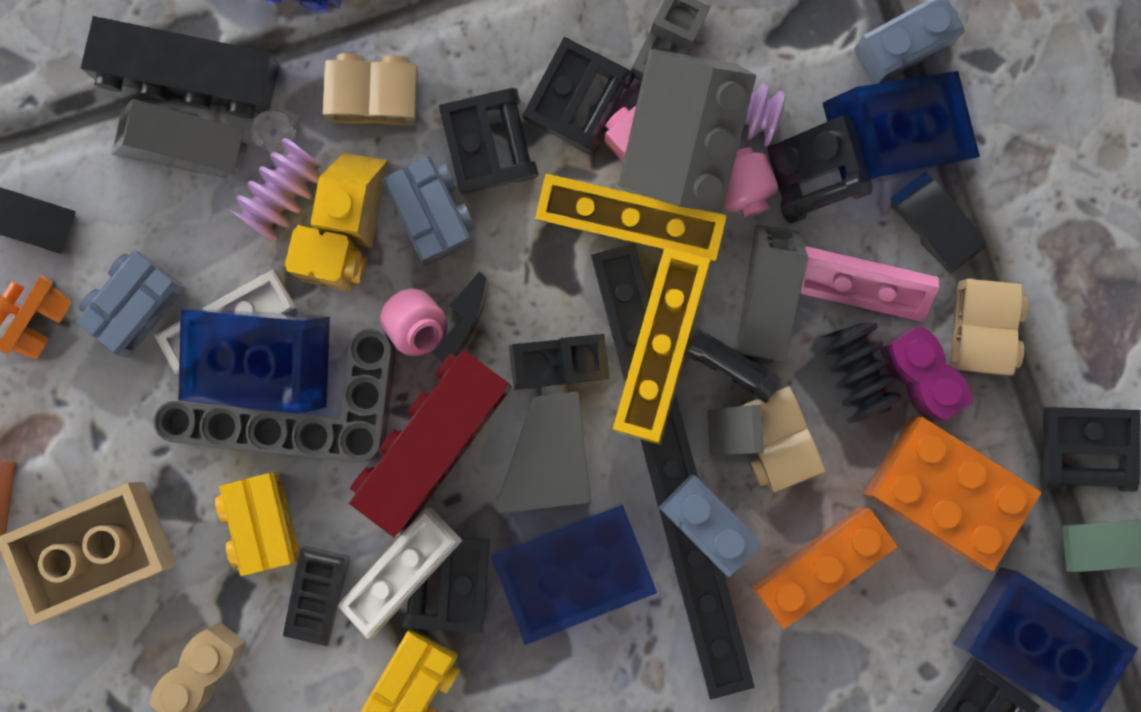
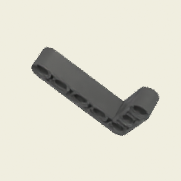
M364 329L356 333L351 339L341 418L169 401L161 405L156 411L153 419L154 429L163 440L172 443L349 462L372 461L380 456L381 453L378 450L386 439L396 356L395 346L385 334L375 329ZM371 339H379L384 345L383 356L375 363H367L362 357L363 345ZM365 384L376 386L379 394L377 403L369 409H363L359 406L356 397L358 390ZM183 410L189 417V425L184 433L178 435L172 428V418L176 412ZM228 414L235 422V430L230 438L224 440L218 435L216 426L218 420ZM274 419L281 427V435L276 443L269 445L263 440L261 430L267 421ZM315 424H321L327 432L326 443L318 450L311 448L306 439L308 430ZM360 429H367L373 437V446L364 455L356 453L351 445L353 434Z

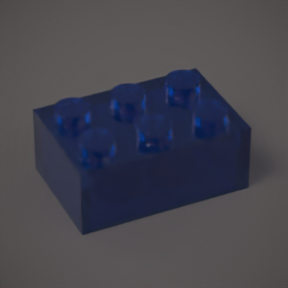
M621 502L493 552L491 555L525 645L657 593Z
M1003 567L998 569L953 643L962 651L1058 712H1100L1138 650V647L1020 572Z

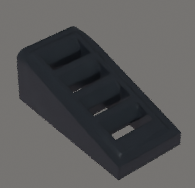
M310 546L301 547L283 636L326 647L329 645L350 556ZM311 564L333 569L332 578L310 573ZM307 582L330 587L328 595L305 590ZM303 599L326 605L325 612L301 608ZM298 617L322 622L321 631L297 626Z

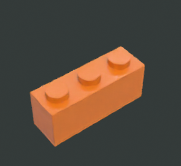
M858 507L752 583L750 587L773 620L780 627L786 629L898 548V546L870 508Z

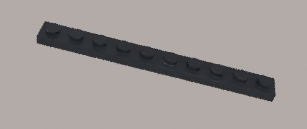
M635 243L591 254L593 268L625 384L650 300ZM675 393L661 445L640 439L657 507L690 475H695L698 478ZM658 508L708 697L712 700L755 688L724 573Z

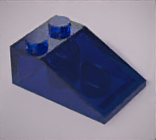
M958 71L858 86L822 102L827 122L842 115H852L872 184L980 157ZM844 167L839 169L842 180H845L847 175L846 168Z
M180 309L178 400L292 414H302L326 408L330 317L294 313Z

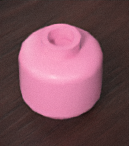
M751 147L737 151L723 206L728 212L742 211L744 218H748L768 210L770 207L767 200L773 198L778 192V185L766 155L759 152L753 153Z
M410 288L391 296L384 304L380 314V325L385 335L397 350L407 356L417 357L433 351L444 339L447 332V318L443 310L430 295L419 289Z

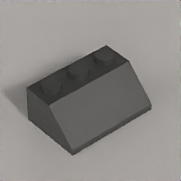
M649 48L618 185L621 188L679 207L722 212L757 75L735 63Z

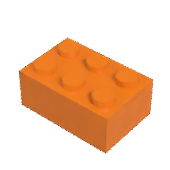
M917 417L908 419L862 495L977 568L994 572L1042 492L927 419Z

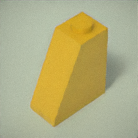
M343 153L319 177L310 224L323 234L327 231L345 235L356 246L373 249L384 190L382 179L386 177L389 161Z

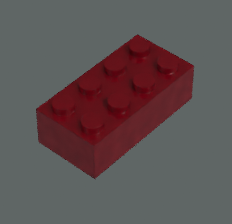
M464 349L458 357L451 353L444 360L435 374L440 379L439 383L430 394L425 391L419 394L407 411V414L412 419L403 431L401 429L399 431L394 429L388 435L378 452L384 455L376 467L364 468L350 487V490L355 495L348 504L393 538L402 535L413 523L513 388L509 382Z

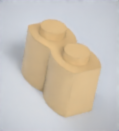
M341 53L336 56V60H325L323 116L327 122L343 124L373 123L399 126L416 125L418 69L416 64L409 63L407 57L385 55L379 62H366L361 55Z
M965 279L958 282L954 306V330L951 342V367L958 372L997 376L1014 375L1016 367L1019 368L1022 365L1024 358V343L1018 340V327L1020 322L1023 323L1028 313V298L1026 295H1022V284Z
M790 386L774 392L767 403L756 399L742 405H761L764 453H754L756 459L749 462L759 487L767 485L770 492L774 493L825 472L816 445L807 429L804 417Z
M218 623L198 633L184 648L178 667L166 673L158 681L150 696L149 706L157 712H198L211 699L218 679L228 674L238 664L244 653L246 642L222 623Z

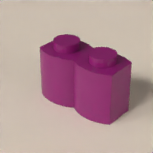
M919 325L908 329L881 347L882 357H887L890 361L886 365L887 369L892 375H895L897 380L906 384L911 404L928 421H946L973 403L971 390L966 380L956 369L946 364L941 344L926 328Z

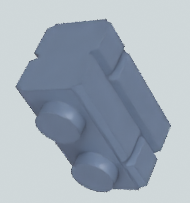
M927 0L863 35L854 50L871 82L876 87L928 59L934 53L937 54L950 47L965 32V29L949 0Z
M431 156L425 157L409 165L407 168H402L382 179L388 195L424 266L430 265L473 243L468 232L476 229L475 224L465 204L458 207L455 206L449 191L455 189L456 186L445 164L436 167Z
M133 250L130 255L125 253L114 261L108 271L111 278L101 290L94 289L84 297L79 305V310L82 313L75 320L79 326L95 337L111 352L126 358L130 357L186 289L149 257L136 250Z
M690 475L658 507L728 577L734 574L763 544L695 475Z

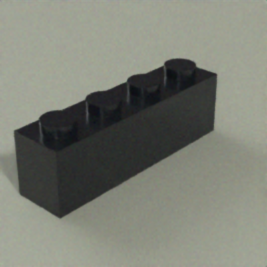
M92 16L80 68L95 80L94 85L106 90L121 92L122 87L126 86L139 89V95L150 99L165 101L166 95L183 98L182 103L193 108L209 110L210 104L227 107L226 112L231 115L253 119L254 113L269 115L280 64L271 52Z

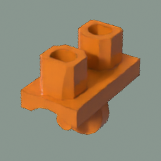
M41 275L23 305L16 302L25 288L22 285L12 281L5 293H0V326L9 313L15 315L0 340L1 352L8 355L13 350L21 355L37 360L50 337L28 326L27 324L35 311H38L60 323L72 304V301L62 292L52 287L53 280Z

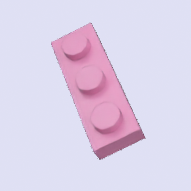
M805 246L808 259L800 294L925 322L939 289V277Z

